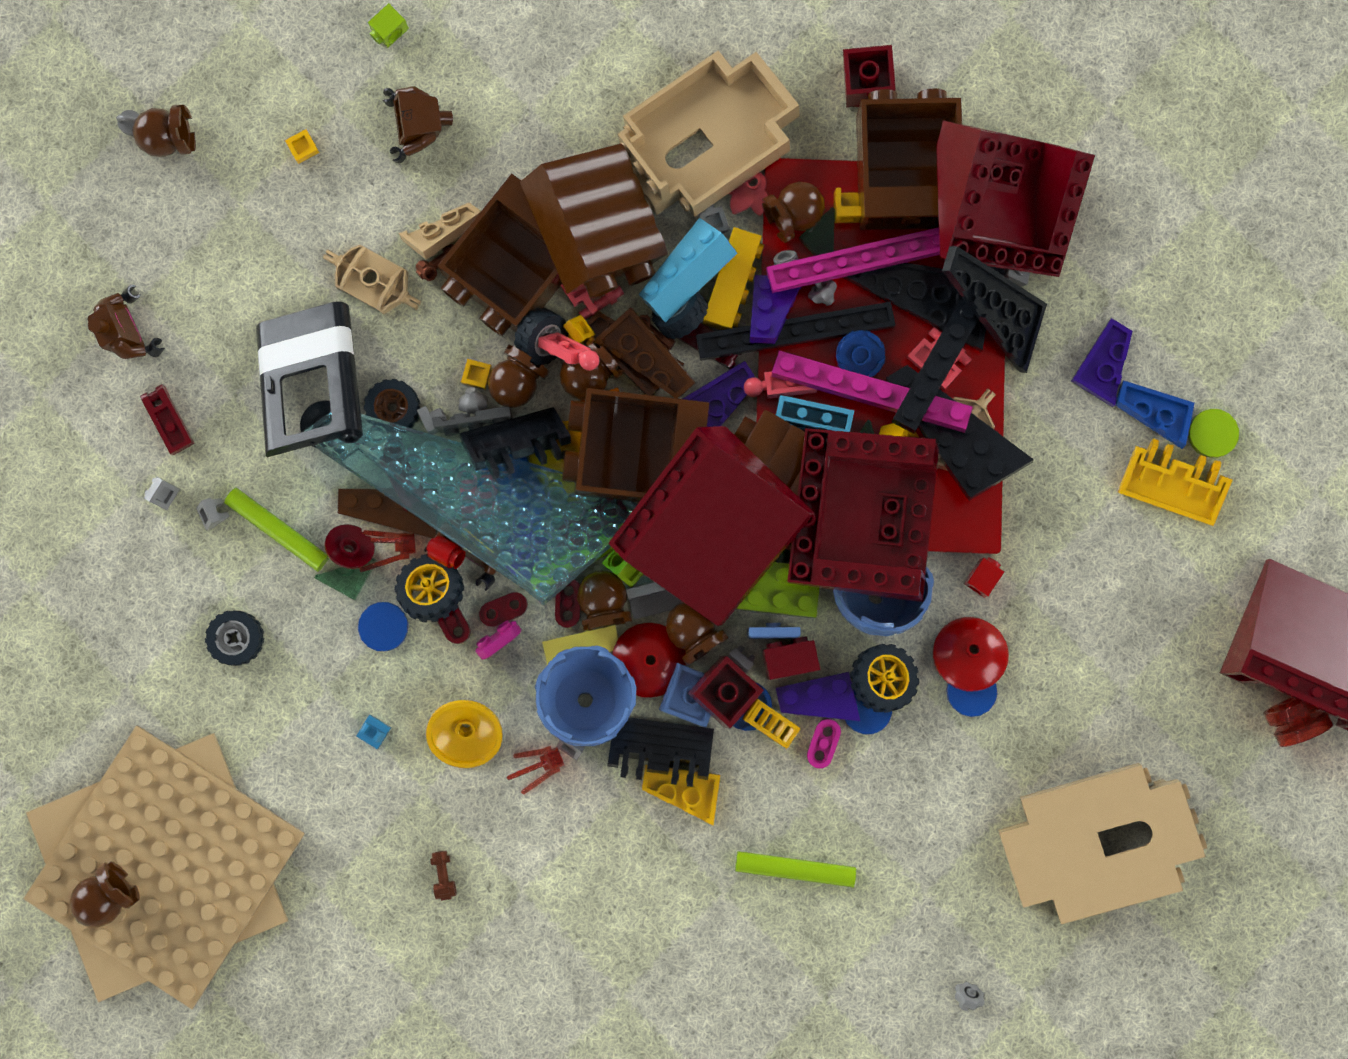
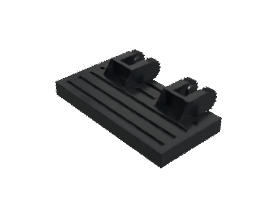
M554 407L460 433L461 443L475 470L484 469L487 466L493 479L500 477L497 465L501 463L508 474L514 473V466L508 455L509 453L514 460L535 453L540 464L544 465L547 464L546 450L551 451L556 461L562 459L561 450L556 442L557 439L561 446L571 443V435Z
M629 718L616 734L617 736L611 740L607 767L618 768L619 758L622 757L620 777L626 778L629 769V758L637 759L639 761L635 776L637 780H642L644 761H648L647 772L667 775L669 773V765L673 764L671 784L677 785L679 765L689 766L686 783L687 786L693 787L695 767H698L697 779L708 780L714 729Z

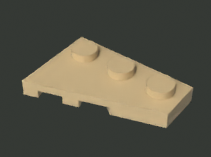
M466 203L442 214L441 220L430 224L426 221L419 224L420 229L409 234L406 230L399 233V236L405 244L427 260L463 235L481 211L471 203Z

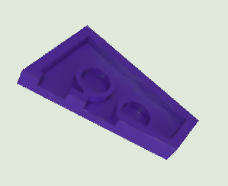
M755 275L750 343H776L786 321L787 314L793 306L796 295L801 287L772 293L768 276Z
M1111 318L1071 379V382L1109 406L1114 407L1133 331Z
M743 361L683 399L710 402L707 427L722 426L747 396L744 391V383L747 379L755 376L746 361Z
M849 672L776 688L781 713L861 721L854 690L851 688L852 681Z

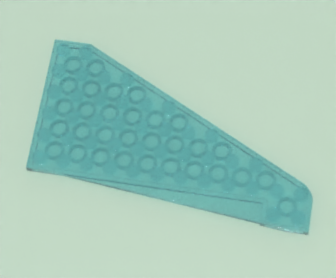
M331 412L305 431L329 425L332 421ZM361 414L363 436L357 442L349 444L340 439H334L314 445L322 453L526 590L543 605L548 603L611 547L608 544L638 505L634 501L574 495L576 482L562 481L563 472L519 459L514 460L512 457L510 458L514 466V473L508 474L501 463L497 465L500 477L493 479L487 466L484 469L475 470L462 443Z

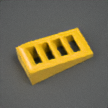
M759 699L753 702L742 718L786 749L800 731V727ZM763 708L764 712L762 713L758 721L755 722L754 719L756 718L760 710ZM771 714L772 717L770 718L766 726L762 727L767 718L769 717V715ZM780 720L781 722L779 723L775 731L771 733L777 722Z

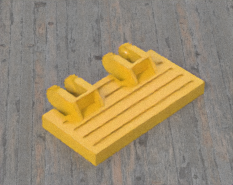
M1153 438L1148 449L1135 446L1120 483L1118 493L1214 526L1233 481L1228 477L1220 475L1217 484L1214 485L1221 462L1213 461L1206 480L1203 481L1199 478L1206 464V456L1200 455L1194 466L1173 459L1168 469L1166 467L1171 458L1174 445L1167 444L1158 465L1152 463V460L1158 449L1159 440Z

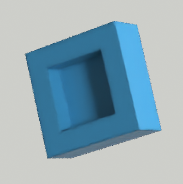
M370 714L356 737L379 749L392 727Z

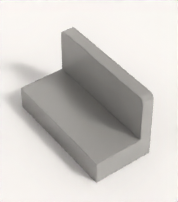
M655 582L626 589L634 619L670 611L676 605L681 604L680 599Z

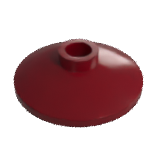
M349 524L339 525L330 530L324 544L328 557L335 564L348 569H357L367 565L375 551L371 536L364 535L362 528Z

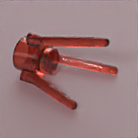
M364 530V535L387 537L371 538L370 542L394 543L395 552H400V554L361 567L359 571L365 572L398 560L409 559V554L416 553L414 534Z
M551 746L543 749L515 753L513 755L514 758L544 755L540 756L541 762L508 775L507 780L520 777L541 767H544L545 771L549 770L521 791L522 794H526L553 774L560 772V767L565 766L558 747L551 749Z

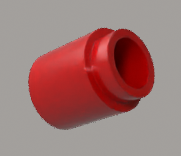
M441 535L432 538L426 548L429 558L448 568L453 567L457 569L460 567L466 555V552L462 550L460 545Z

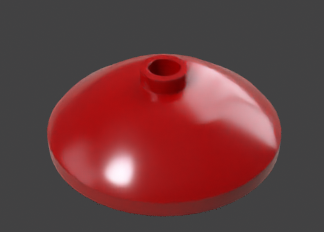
M963 617L955 619L941 629L934 641L933 661L939 675L948 684L963 691H981L991 687L1002 677L1008 665L1009 652L1003 635L994 625L980 618ZM969 647H976L978 653L972 654L969 650Z
M641 623L629 628L618 638L612 655L621 660L630 675L633 676L636 685V696L645 698L664 695L676 664L679 663L686 666L682 659L686 655L685 650L677 648L669 640L666 626L658 623ZM649 655L655 658V662L652 665L646 663V657Z

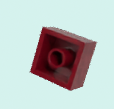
M892 45L843 49L846 108L859 107L861 99H868L870 92L882 89L896 91Z
M807 636L791 639V645L783 646L782 641L766 644L767 649L762 650L767 680L820 670L815 641H808Z
M720 656L687 694L723 727L731 729L764 690L728 656Z

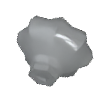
M828 280L815 283V286L811 288L808 294V298L814 303H824L826 306L831 305L835 301L836 282Z
M474 387L467 388L465 395L459 399L458 409L467 414H475L476 411L487 408L488 398L486 395L478 393Z
M967 981L956 985L955 999L959 1002L962 1010H975L985 1005V993L977 985L970 984Z

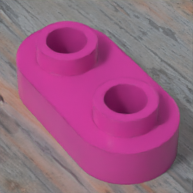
M507 620L497 627V632L490 637L488 635L484 636L476 643L478 647L475 652L481 660L492 656L520 634L522 629L516 621L509 622Z
M823 719L816 725L807 750V760L813 767L821 769L831 763L841 735V729L837 722L831 719ZM825 727H830L832 729V734L830 736H825L823 734V729ZM817 751L824 753L822 760H816L815 753Z

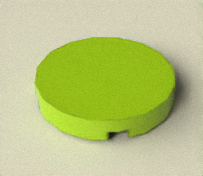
M1208 409L1200 412L1192 419L1188 439L1192 448L1198 454L1210 458H1218L1227 455L1235 448L1239 440V428L1236 420L1229 413L1221 409Z

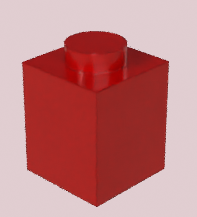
M990 557L987 559L981 558L963 584L985 598L990 595L1005 571L1000 569L1001 564Z

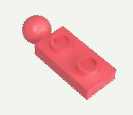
M558 332L538 338L539 348L547 351L550 355L563 359L568 364L580 363L581 367L588 371L596 369L599 365L600 359L595 351Z
M772 371L764 372L765 381L752 377L744 383V391L750 397H757L763 391H766L767 399L779 398L780 395L794 396L817 393L816 389L772 377Z

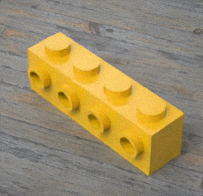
M733 227L729 243L738 254L718 273L709 300L707 314L703 320L705 326L718 330L738 327L742 315L738 313L740 304L745 305L749 293L748 290H745L747 281H753L757 269L753 267L754 259H760L764 247L763 244H760L761 235Z

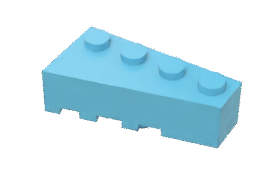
M699 218L642 289L639 296L666 323L738 253L723 233Z

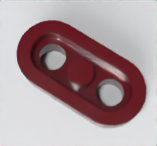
M564 578L556 586L555 620L560 626L565 628L576 626L581 617V608L577 601L580 584L573 578ZM567 586L573 587L574 592L572 595L565 594ZM571 611L573 614L572 619L565 620L564 613Z
M512 592L487 602L479 611L480 620L486 626L495 627L507 620L510 621L520 617L528 608L527 599L518 592ZM513 600L519 602L517 609H512L510 606ZM491 609L496 612V616L493 619H489L487 616L488 611Z
M458 606L454 612L451 611L449 613L450 616L445 619L443 617L439 618V621H437L447 640L454 644L466 642L471 634L470 626ZM461 627L463 630L462 635L456 636L454 629Z

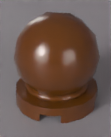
M172 105L170 112L166 109L151 108L140 113L135 119L132 129L136 145L142 151L154 157H166L172 155L176 150L181 155L192 154L191 152L196 150L195 132L190 133L188 119H192V116L186 105Z
M798 181L787 185L780 192L778 199L772 194L762 199L764 202L762 203V208L769 224L775 223L780 231L776 235L783 243L795 237L794 230L805 231L813 228L820 222L825 211L824 197L816 186L807 182Z
M592 336L584 342V345L598 354L600 359L598 367L588 371L583 369L580 363L568 364L564 361L560 370V381L565 392L573 398L585 400L587 388L604 390L607 386L608 377L617 380L624 374L621 369H615L618 363L603 346L599 348L597 345H594L596 339Z
M508 344L503 352L507 355V360L499 362L491 370L488 386L492 398L499 405L516 408L526 405L534 397L537 389L536 379L541 378L545 380L550 371L542 364L539 366L531 363L532 357L515 346Z
M595 571L583 579L578 588L577 597L581 610L588 615L586 620L581 621L583 631L632 622L631 611L625 612L623 609L627 601V592L623 582L617 575L609 571Z
M684 602L676 605L669 612L666 620V632L669 640L677 648L686 650V655L682 659L687 666L709 653V650L718 644H722L729 638L724 630L719 632L715 630L714 623Z
M112 861L108 864L105 862L96 869V876H90L78 883L74 888L69 907L70 912L79 924L89 928L105 926L116 919L121 913L122 907L129 909L140 900L137 886L135 885L131 888L125 879L128 873L122 867Z

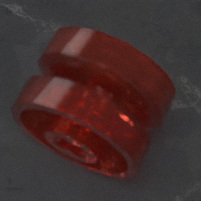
M1293 697L1268 708L1263 713L1269 726L1278 727L1273 735L1280 747H1288L1305 742L1333 727V722L1327 712L1318 711V708Z

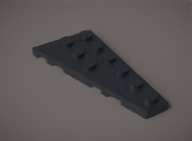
M949 246L942 269L943 273L1014 367L1021 373H1027L1047 303L958 246Z
M906 262L844 277V279L887 302L891 301V304L941 331L944 330L962 298L941 268ZM980 320L976 323L965 344L981 352L984 346L986 328Z
M906 365L887 376L886 382L911 388L919 373ZM940 389L936 394L938 397L955 401ZM972 413L970 414L965 433L926 421H921L918 426L925 438L936 439L939 449L938 457L969 501L1034 461L1033 458Z

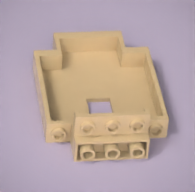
M718 50L623 115L625 126L623 127L624 130L618 133V138L629 155L633 172L641 184L644 198L654 213L658 215L679 201L686 212L690 210L693 216L696 217L790 151V140L781 129L800 117L799 104L757 52L732 68ZM701 130L713 147L682 168L675 169L670 167L666 163L668 152Z
M1135 763L1021 796L1020 800L1027 822L1009 826L998 831L1023 908L1053 900L1060 923L1065 924L1183 891L1181 883L1185 882L1181 868H1176L1175 865L1206 857L1204 849H1207L1203 834H1198L1195 824H1199L1197 814L1194 808H1189L1187 799L1191 798L1187 785L1181 784V781L1178 779L1167 782L1161 779L1154 781L1153 786H1148V783H1151L1152 780L1147 767L1143 768L1141 764ZM1136 821L1145 822L1150 826L1152 838L1148 844L1105 857L1097 832Z

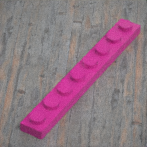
M939 227L769 266L766 268L771 291L772 293L940 255Z
M779 351L772 370V377L895 413L910 389ZM935 396L922 421L965 433L973 407Z

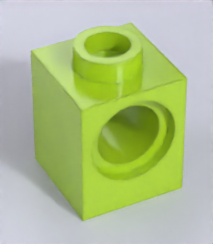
M389 3L367 22L371 29L370 36L379 45L383 42L387 48L409 29L406 20Z
M615 550L602 563L631 588L643 575V573L624 561Z

